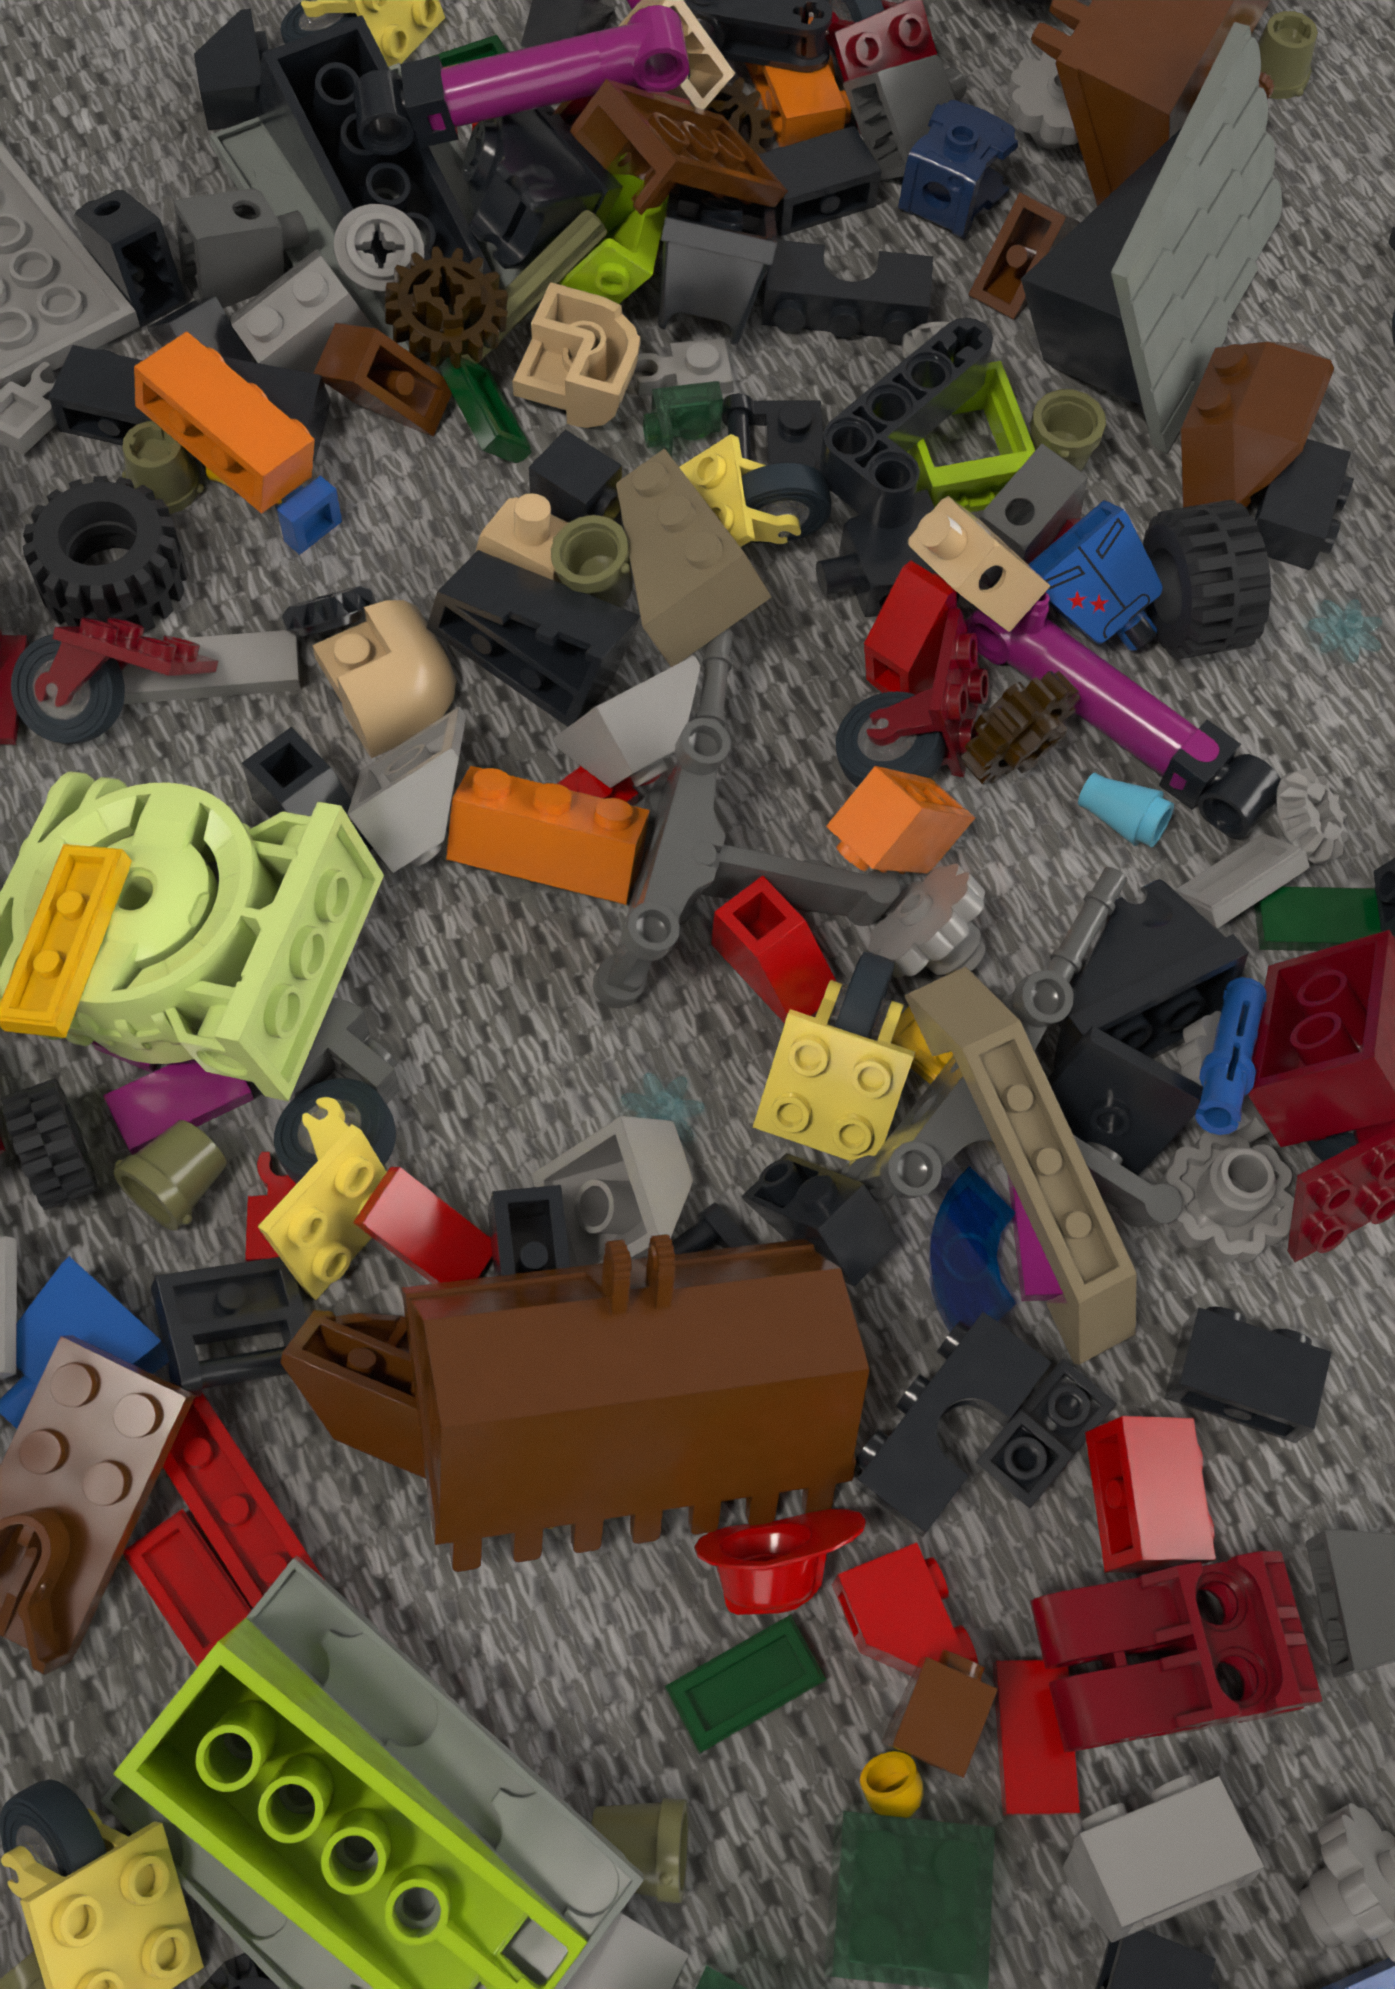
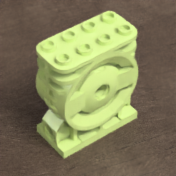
M67 772L60 776L58 781L50 788L46 803L29 836L22 843L19 856L0 892V1002L63 844L123 849L132 860L129 867L130 870L116 907L113 910L66 1039L73 1044L88 1046L95 1040L110 1052L136 1062L169 1064L195 1059L206 1072L251 1081L265 1097L289 1102L384 877V874L342 806L317 802L311 816L281 812L250 828L247 824L242 823L224 802L196 787L176 783H147L127 787L119 779L100 777L94 781L88 774L80 772ZM207 862H217L219 887L215 875ZM38 1035L42 1038L50 1040L62 1039L60 1037Z

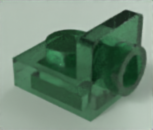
M719 381L652 389L651 413L642 415L646 447H656L657 453L665 448L672 457L674 437L698 440L704 438L709 433L720 432L723 396Z

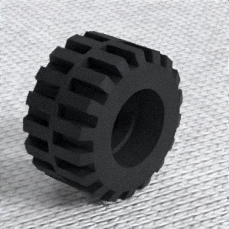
M94 476L91 483L82 484L81 479L68 483L70 489L64 492L56 489L47 495L49 503L46 506L37 505L31 513L34 523L25 525L23 537L26 544L22 547L25 560L45 608H48L51 617L59 625L66 621L67 626H80L81 618H89L106 623L108 618H116L144 627V632L155 627L152 619L154 615L158 614L166 619L174 611L170 598L177 601L181 600L184 593L182 581L187 580V568L173 518L170 516L162 499H155L153 490L145 485L135 489L132 480L119 477L114 483L109 482L107 476ZM112 548L129 550L123 557L108 564L96 566L82 564L90 556L102 550Z
M1225 500L1158 512L1157 516H1153L1145 532L1143 546L1161 581L1163 591L1145 609L1148 617L1157 627L1156 637L1163 649L1166 648L1168 654L1173 658L1185 659L1247 648L1254 645L1256 639H1260L1265 623L1268 620L1271 600V577L1262 535L1253 516L1249 515L1247 508L1241 503L1237 504L1235 500Z

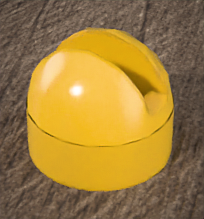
M897 1751L880 1754L871 1759L861 1772L860 1786L871 1809L883 1819L899 1821L897 1818H910L920 1807L924 1795L923 1782L914 1760L909 1755Z

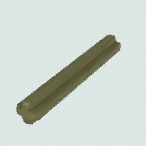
M589 210L582 211L504 289L508 293L506 309L508 316L506 330L499 333L498 344L542 301L550 282L559 284L606 237L607 230L594 213ZM483 345L482 360L493 349L487 348ZM468 354L462 355V358L478 364ZM441 357L439 364L435 367L440 374L441 372L438 367L447 357Z

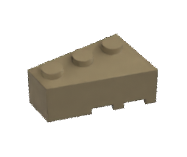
M665 448L616 483L624 530L629 541V557L642 626L670 667L685 660L771 598L744 551Z

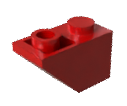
M912 560L904 565L864 642L866 680L881 693L899 691L916 695L933 687L949 608H957L956 591L939 574H932Z
M762 875L714 912L711 945L785 1024L790 1009L815 1017L824 998L829 981H836L805 919Z
M917 1542L841 1572L833 1581V1590L859 1653L909 1676H912L920 1658L928 1657L938 1662L942 1650H947L979 1664L975 1648L967 1631L962 1625L953 1628L942 1600L949 1597V1591L937 1561L933 1557L924 1559Z

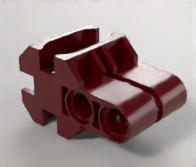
M1281 1551L1246 1553L1236 1555L1227 1562L1202 1566L1201 1562L1178 1565L1145 1574L1138 1578L1056 1592L1030 1600L1045 1669L1069 1667L1101 1661L1103 1670L1074 1675L1049 1682L1064 1752L1092 1749L1156 1736L1183 1734L1233 1722L1242 1723L1299 1711L1304 1709V1706L1323 1702ZM1198 1590H1206L1218 1599L1224 1615L1221 1625L1209 1623L1200 1615L1196 1602ZM1158 1653L1161 1656L1160 1660L1127 1665L1125 1657L1135 1654L1148 1655ZM1219 1663L1230 1665L1239 1673L1243 1683V1692L1238 1701L1230 1699L1222 1691L1215 1674Z

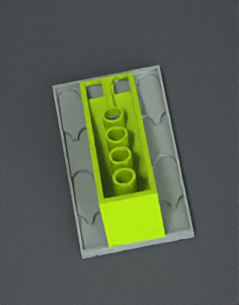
M296 1555L248 1616L217 1642L113 1773L118 1779L101 1799V1802L131 1834L154 1821L163 1823L180 1885L280 1989H564L644 1881L643 1873L627 1860L625 1855L558 1796L547 1782L447 1694L443 1687L377 1630L378 1627Z

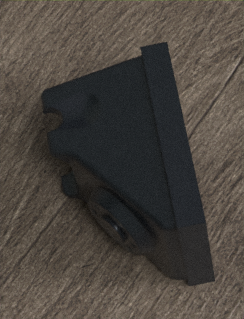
M551 105L478 122L467 144L463 164V177L469 186L474 214L469 224V229L479 241L490 242L496 246L498 250L494 251L492 256L504 269H525L584 210L594 213L604 224L623 188L617 179L570 133L571 128L559 114L553 115L555 110Z
M677 184L669 194L662 228L661 240L664 241L658 325L661 329L666 330L668 319L678 312L723 321L731 328L730 344L736 345L742 337L767 267L773 263L777 246L775 208L753 202L748 206L737 198L725 196L723 199H720L709 191Z
M1161 879L1141 887V891L1146 897V900L1141 904H1131L1123 897L1116 899L1114 903L1116 908L1104 920V928L1091 954L1083 957L1080 971L1074 973L1069 982L1073 992V1006L1069 1014L1057 1022V1025L1060 1027V1033L1053 1063L1054 1069L1058 1067L1092 1026L1152 1059L1185 1043L1183 1037L1184 1028L1206 1015H1211L1216 1011L1221 1012L1224 1003V991H1227L1226 986L1230 981L1241 978L1249 952L1234 934L1225 937Z

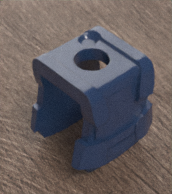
M950 100L948 103L936 105L927 125L931 127L928 134L921 137L909 152L898 209L912 215L917 214L951 230L952 234L965 239L971 230L974 217L983 208L990 210L1008 193L1010 188L1003 184L1004 177L989 166L997 158L1004 160L1018 148V140L1015 139V128L1001 118L973 105Z

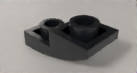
M1063 1358L978 1458L976 1463L1030 1509L1085 1443V1432L1098 1427L1117 1403Z

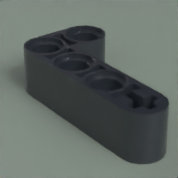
M959 318L948 323L833 418L825 427L819 471L825 476L831 492L877 527L887 529L899 527L905 524L912 516L920 470L918 463L907 451L968 401L984 385L993 344L992 332L985 323L972 318Z

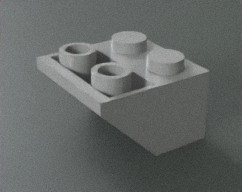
M1192 1775L1183 1776L1155 1789L1151 1793L1154 1803L1128 1813L1124 1804L1119 1803L1099 1810L1082 1821L1085 1831L1073 1839L1074 1846L1062 1868L1069 1885L1111 1943L1245 1887L1264 1868L1219 1776L1196 1785Z

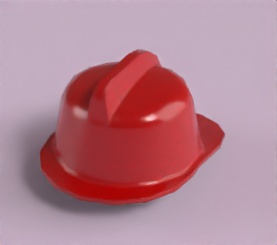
M827 1509L792 1516L766 1524L754 1526L749 1524L733 1525L717 1529L700 1537L694 1546V1550L699 1559L716 1566L724 1593L725 1605L729 1612L736 1615L780 1614L796 1610L812 1599L822 1585L827 1553L852 1542L865 1528L866 1519L860 1512L853 1510Z

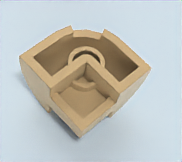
M550 282L531 322L532 340L512 380L513 394L520 398L566 410L567 424L583 428L604 425L615 417L633 377L638 361L641 336H638L635 326L622 314V305L599 295Z
M385 600L364 607L365 622L312 645L316 661L342 702L345 716L371 759L399 746L442 718L454 700L457 680L451 662L435 634L426 628L428 623L418 607L405 600Z

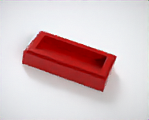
M390 1167L353 1222L432 1284L476 1279L492 1257L491 1238L401 1167Z
M183 1508L123 1552L125 1559L197 1667L217 1642L243 1621L252 1611Z
M1001 1660L993 1663L994 1687L998 1689L995 1695L1003 1816L1076 1815L1080 1813L1075 1751L1064 1752L1049 1688V1682L1069 1677L1068 1667L1045 1669L1043 1660Z

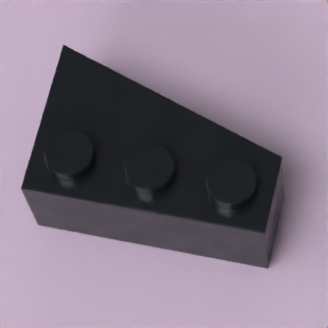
M477 550L437 591L426 628L569 727L588 713L611 685L641 616L589 594L573 591L564 584Z

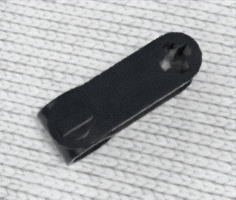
M684 0L725 59L799 72L817 71L824 67L829 60L830 45L825 37L826 30H828L832 23V8L825 0ZM809 12L814 14L811 24H808ZM804 44H806L805 56L801 54V49L803 48Z

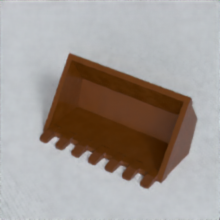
M1052 0L1049 7L1050 12L1069 28L1073 29V34L1069 36L1045 23H1039L1033 31L1031 41L1056 60L1055 65L1097 206L1184 125L1234 22L1250 26L1252 35L1270 0H1091L1092 2L1089 7L1076 0ZM1260 70L1259 87L1264 89L1268 100L1274 91V80L1270 78L1271 75L1268 76L1266 72L1262 73Z
M663 1234L651 1236L647 1258L631 1260L625 1240H612L605 1243V1255L603 1263L402 1287L433 1538L435 1545L450 1543V1558L453 1571L462 1572L479 1568L482 1558V1538L511 1534V1552L514 1561L526 1562L537 1560L541 1557L543 1529L571 1525L573 1550L576 1553L595 1551L601 1547L604 1519L630 1516L632 1540L635 1544L653 1542L660 1538L663 1510L688 1507L690 1531L692 1534L698 1535L717 1530L721 1501L746 1498L745 1515L751 1526L774 1521L780 1492L803 1489L802 1508L804 1513L831 1509L836 1484L853 1481L856 1464L854 1452L869 1375V1365L841 1268L815 1252L814 1244L806 1239L675 1254L670 1235Z

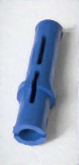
M1236 978L1227 984L1212 1053L1208 1054L1202 1061L1199 1079L1203 1086V1091L1195 1118L1202 1129L1212 1134H1229L1238 1128V1122L1241 1121L1242 1116L1241 1108L1244 1096L1252 1090L1256 1069L1252 1062V1057L1267 993L1264 986L1252 978Z

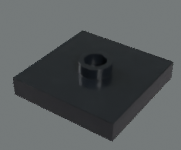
M1094 1026L1087 1031L1047 1078L1072 1134L1085 1143L1093 1142L1111 1149L1122 1158L1121 1166L1137 1176L1196 1114L1203 1091V1086Z

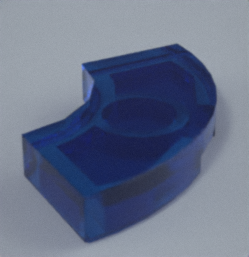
M970 1166L948 1190L935 1217L929 1238L928 1257L931 1292L937 1310L949 1332L952 1331L961 1319L972 1327L982 1312H985L995 1321L999 1322L1016 1305V1302L1001 1280L997 1261L1001 1234L1013 1219L1015 1212Z

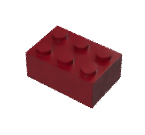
M1386 930L1269 965L1264 986L1267 998L1262 1009L1257 1042L1252 1057L1256 1075L1253 1088L1248 1093V1096L1279 1146L1285 1147L1306 1141H1318L1330 1135L1371 1125H1383L1395 1120V938L1391 931Z

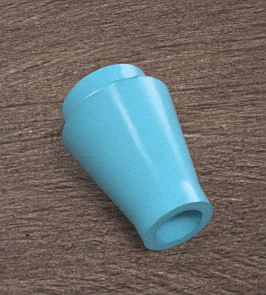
M1093 773L1087 779L1078 799L1079 806L1092 812L1134 846L1141 842L1153 847L1166 830L1174 810V803L1163 798V791L1105 778L1097 773Z

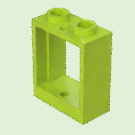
M1001 361L988 363L985 382L982 388L951 414L983 409L1000 452L999 456L934 467L924 438L907 451L918 463L920 470L916 492L927 489L934 507L943 498L949 496L970 513L985 510L1035 452L1033 442Z

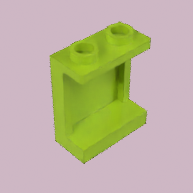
M625 153L624 155H622L621 158L619 159V161L622 160V159L626 156L627 153ZM612 174L623 188L604 223L607 235L584 260L565 276L559 285L599 295L620 304L653 275L668 197L661 206L646 209L641 216L633 207L631 198L644 181L633 175Z

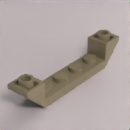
M963 967L905 994L904 996L931 1055L936 1056L952 1051L1063 1294L1047 1301L1046 1304L1073 1363L1080 1365L1134 1336L1136 1331L1137 1273L1021 1021L967 967Z

